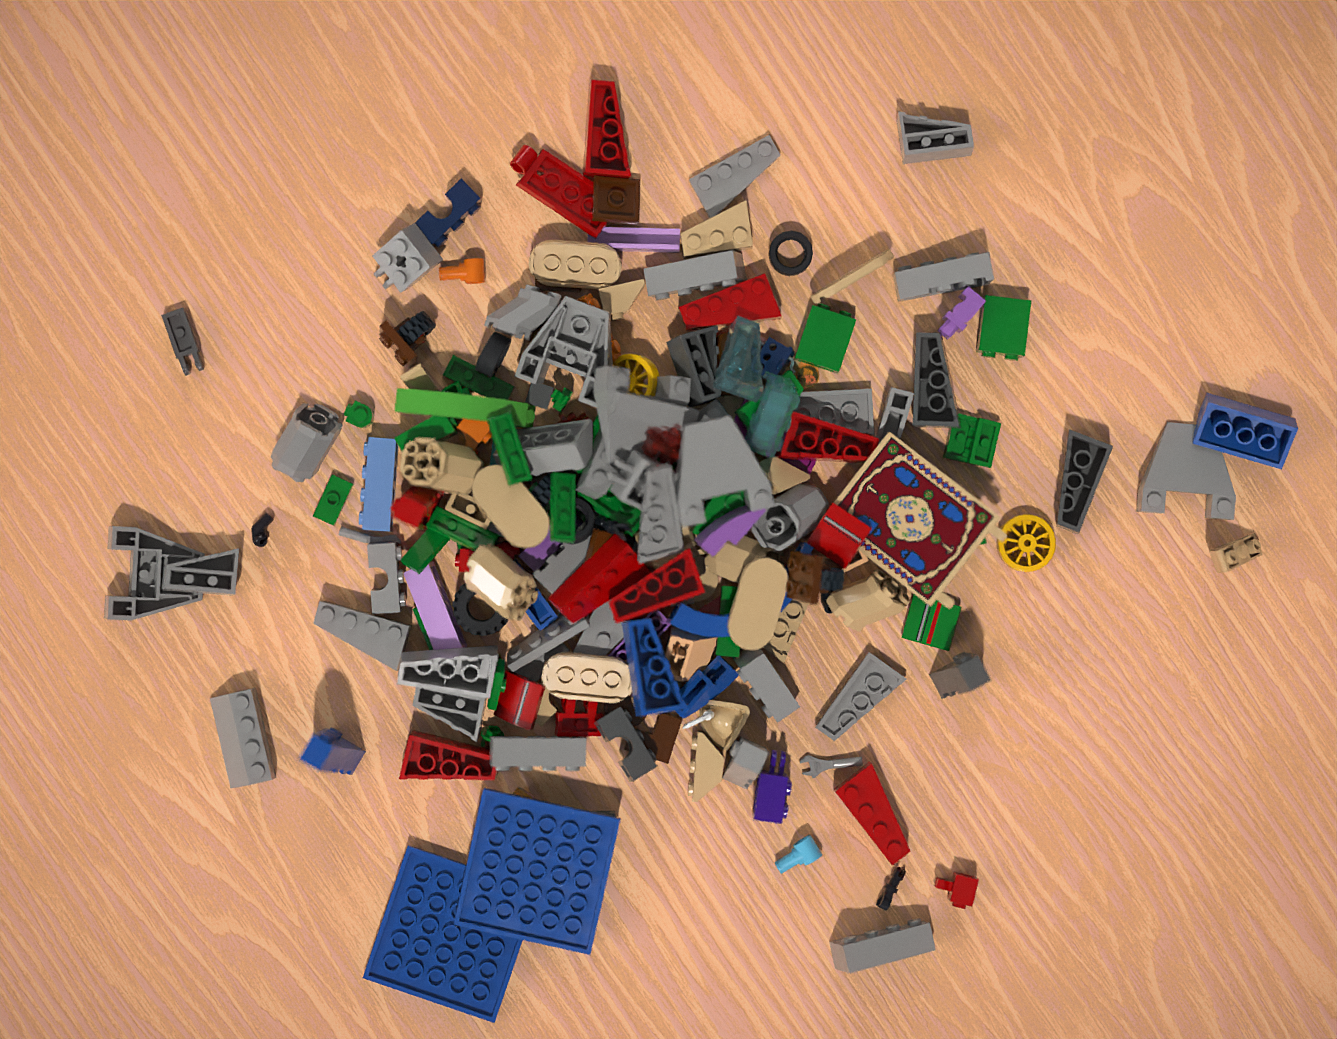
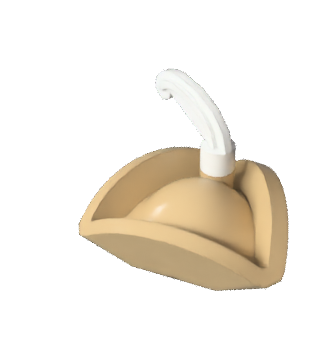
M709 700L707 705L699 709V718L684 724L682 728L687 729L700 722L707 738L717 747L728 750L742 730L750 710L745 705Z

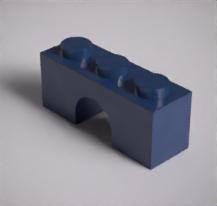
M462 178L445 193V196L453 206L452 212L448 217L438 219L427 211L415 222L433 247H441L448 240L446 236L452 230L454 232L458 231L465 223L463 220L469 214L473 216L481 208L479 205L482 202L481 198Z

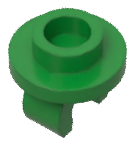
M495 725L482 728L481 746L484 747L486 741L490 742V736H504V733Z

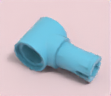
M808 835L793 845L794 848L791 849L792 852L777 860L775 865L782 874L797 864L809 865L823 854L812 836Z

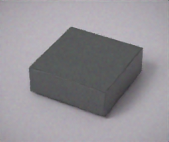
M531 383L525 403L547 410L554 387Z

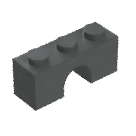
M618 707L595 721L594 724L605 742L611 741L615 737H621L627 741L629 752L618 763L628 780L632 782L656 768L655 761L657 759L650 748L647 750L644 746L643 741L645 739L639 729L635 730L630 723L632 717L629 712Z

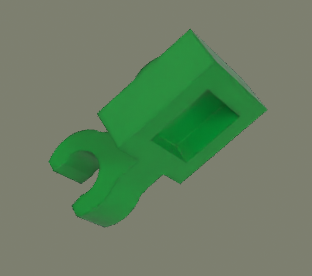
M564 388L563 391L555 389L550 396L553 398L552 402H554L552 407L562 413L573 392L567 388Z

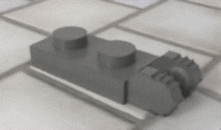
M185 308L161 315L176 359H179L185 376L191 373L185 358L189 355H193L196 368L199 371L204 370L201 356L198 353L200 350Z

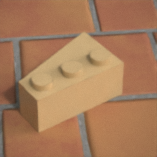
M746 200L682 232L681 243L684 259L731 250L736 252L752 250L753 242Z

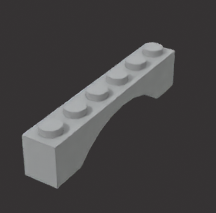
M893 387L889 389L876 438L880 439L878 445L888 432L901 439L914 393Z

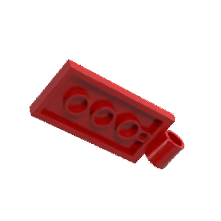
M523 145L510 162V166L514 171L524 174L518 180L516 186L596 239L608 222L592 221L593 182L544 149L538 155L528 145Z

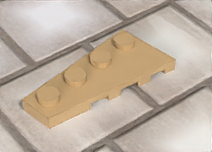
M794 599L780 612L773 637L763 647L783 663L786 660L808 607L807 603Z

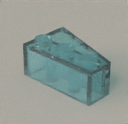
M740 316L736 317L729 328L713 384L714 388L753 402H757L764 394L761 376L763 370L760 361L761 340L759 323Z
M765 371L763 378L767 379L764 392L758 393L757 400H760V404L756 414L752 413L745 442L752 452L774 458L776 451H780L782 447V436L784 431H787L791 425V414L793 409H797L800 396L791 379Z

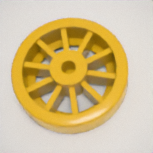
M624 354L613 362V367L630 369L628 393L655 397L657 377L660 376L657 367L650 359L637 354ZM648 378V385H645L643 380ZM643 387L647 388L645 394L642 392Z
M1031 514L1018 515L1006 521L1000 528L1007 534V538L1003 542L997 539V551L1001 560L1011 569L1020 572H1033L1043 568L1052 559L1056 548V538L1051 526L1044 519ZM1021 525L1023 533L1022 535L1015 529L1016 527ZM1026 525L1033 526L1029 534H1027ZM1038 529L1041 534L1034 537L1033 534ZM1011 531L1018 537L1017 540L1008 538ZM1043 537L1044 545L1037 544L1036 540ZM1007 541L1016 543V546L1008 550ZM1036 547L1043 548L1041 554L1035 550ZM1018 549L1019 553L1014 558L1010 553ZM1025 552L1026 562L1019 561ZM1030 552L1037 558L1031 561Z

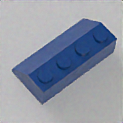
M1206 393L1198 414L1192 443L1282 470L1298 431V426L1295 418Z

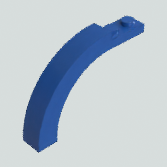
M800 542L795 550L813 555L811 553L813 547L807 543ZM788 563L785 566L787 575L789 574ZM787 592L785 594L780 612H782V610L792 600L791 598H787ZM677 602L666 620L667 623L693 634L708 637L730 636L727 629L730 613H702L689 608L683 603Z

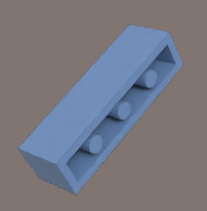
M368 437V442L364 443V456H367V465H363L362 479L366 480L365 488H361L360 501L364 502L363 511L359 512V525H362V530L393 532V517H391L393 512L390 509L395 500L399 447L395 439Z

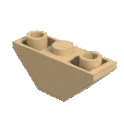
M1255 533L1209 551L1217 573L1229 572L1263 555L1261 544L1257 540Z
M697 731V736L692 737V750H696L695 759H691L690 773H694V781L689 782L688 796H692V802H698L722 781L724 757L702 731Z

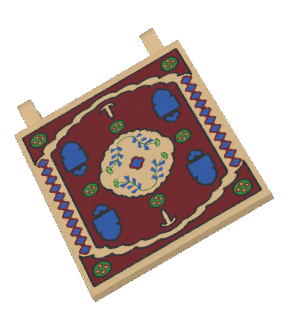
M890 432L887 433L834 502L872 528V531L858 550L929 606H932L938 600L947 608H952L955 601L943 591L988 533H991L1002 542L1007 538V534L995 525L1001 518Z

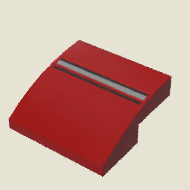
M832 503L807 544L846 570L858 553V549L872 531V528L835 503Z
M507 670L504 679H506L505 692H500L497 709L493 715L531 731L534 729L545 686L528 680V677Z

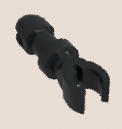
M599 515L594 520L598 528L606 529L610 534H616L621 540H627L621 532L629 531L632 533L631 528L627 524H619L615 520H608L605 516Z
M901 867L895 868L889 884H885L884 887L886 889L878 898L876 906L885 911L888 910L893 894H897V887L906 874L905 869L901 870Z

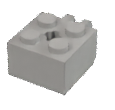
M413 223L402 229L373 255V258L380 265V268L374 275L378 278L386 273L389 279L382 286L387 289L394 284L401 293L416 284L443 261V258L419 227Z
M633 449L627 461L619 458L615 459L614 464L622 469L620 473L608 471L607 477L615 481L610 490L620 500L642 510L646 469L664 465V463ZM672 469L675 488L677 473Z

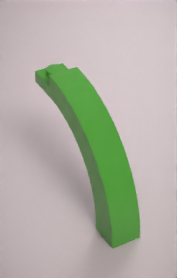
M397 388L395 412L487 422V419L490 417L511 412L516 427H533L535 406L528 403L466 394Z

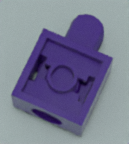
M772 750L769 771L761 770L757 778L752 816L754 820L782 824V818L787 819L788 805L785 802L786 795L790 796L792 782L788 779L787 774L784 773L786 752L781 751L778 772H774L777 750Z

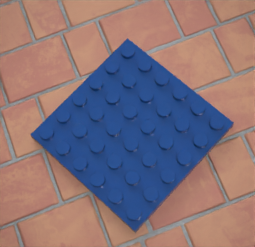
M483 788L454 925L591 955L621 818Z
M408 845L363 979L495 1023L523 940L454 925L466 864Z

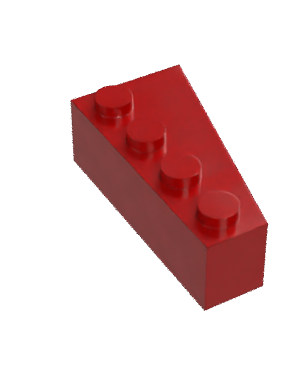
M591 79L589 83L583 176L631 177L614 81Z
M765 273L678 307L686 331L700 330L717 325L720 327L778 320L782 317Z
M792 411L785 416L775 457L779 459L865 463L877 448L880 439Z
M412 485L401 495L400 499L396 498L390 509L393 512L391 517L416 529L427 530L426 524L445 492Z
M614 534L549 596L548 600L563 616L574 624L652 572L644 563H639L637 561V554L632 548Z
M690 548L609 600L608 603L615 623L705 593Z
M413 730L408 738L399 779L495 780L498 771L495 770L496 766L490 765V749Z
M870 761L833 789L892 866L911 852Z

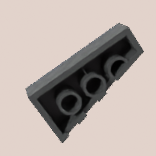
M916 332L913 426L962 429L942 335L940 333Z
M1070 429L1067 438L1056 526L1079 534L1113 446Z

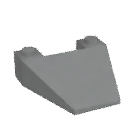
M566 296L523 352L515 377L533 384H543L550 364L586 377L578 401L597 408L594 396L595 368L613 367L610 312Z
M611 366L595 368L594 396L608 465H616L614 464L616 458L627 461L633 449L657 460L674 429L610 414L616 390L628 393L630 369ZM672 375L657 377L655 397L640 394L634 395L687 406L689 403L691 378Z
M730 415L684 425L675 484L678 515L682 527L706 522L702 499L743 490L745 504L751 511L774 507L771 484Z
M1166 423L1139 485L1136 512L1164 513L1166 491L1207 495L1205 518L1234 520L1236 495L1223 454L1220 451L1192 443L1195 424Z
M108 527L107 549L131 550L128 596L105 595L104 619L134 620L203 599V593L162 590L164 566L204 557V553L137 527Z

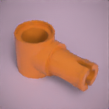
M465 259L463 263H459L457 266L439 267L440 280L460 279L465 281V284L485 283L484 259Z

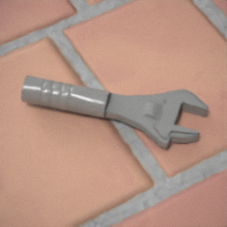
M342 526L339 531V536L368 544L389 541L402 543L396 535L374 537Z
M807 755L800 761V763L809 761L811 771L802 772V774L812 776V778L828 769L863 766L862 756L822 760Z

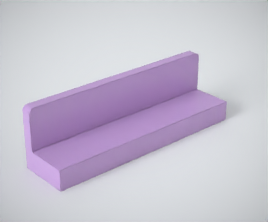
M604 227L596 239L588 234L587 242L604 243L621 252L679 253L680 229Z
M434 561L430 562L420 574L413 570L404 572V577L433 649L468 647L461 628L456 622L457 619L453 615V608Z

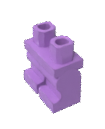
M969 286L958 296L963 301L954 306L951 311L949 310L941 318L945 322L937 331L947 340L956 331L958 333L962 332L967 326L965 323L986 302Z

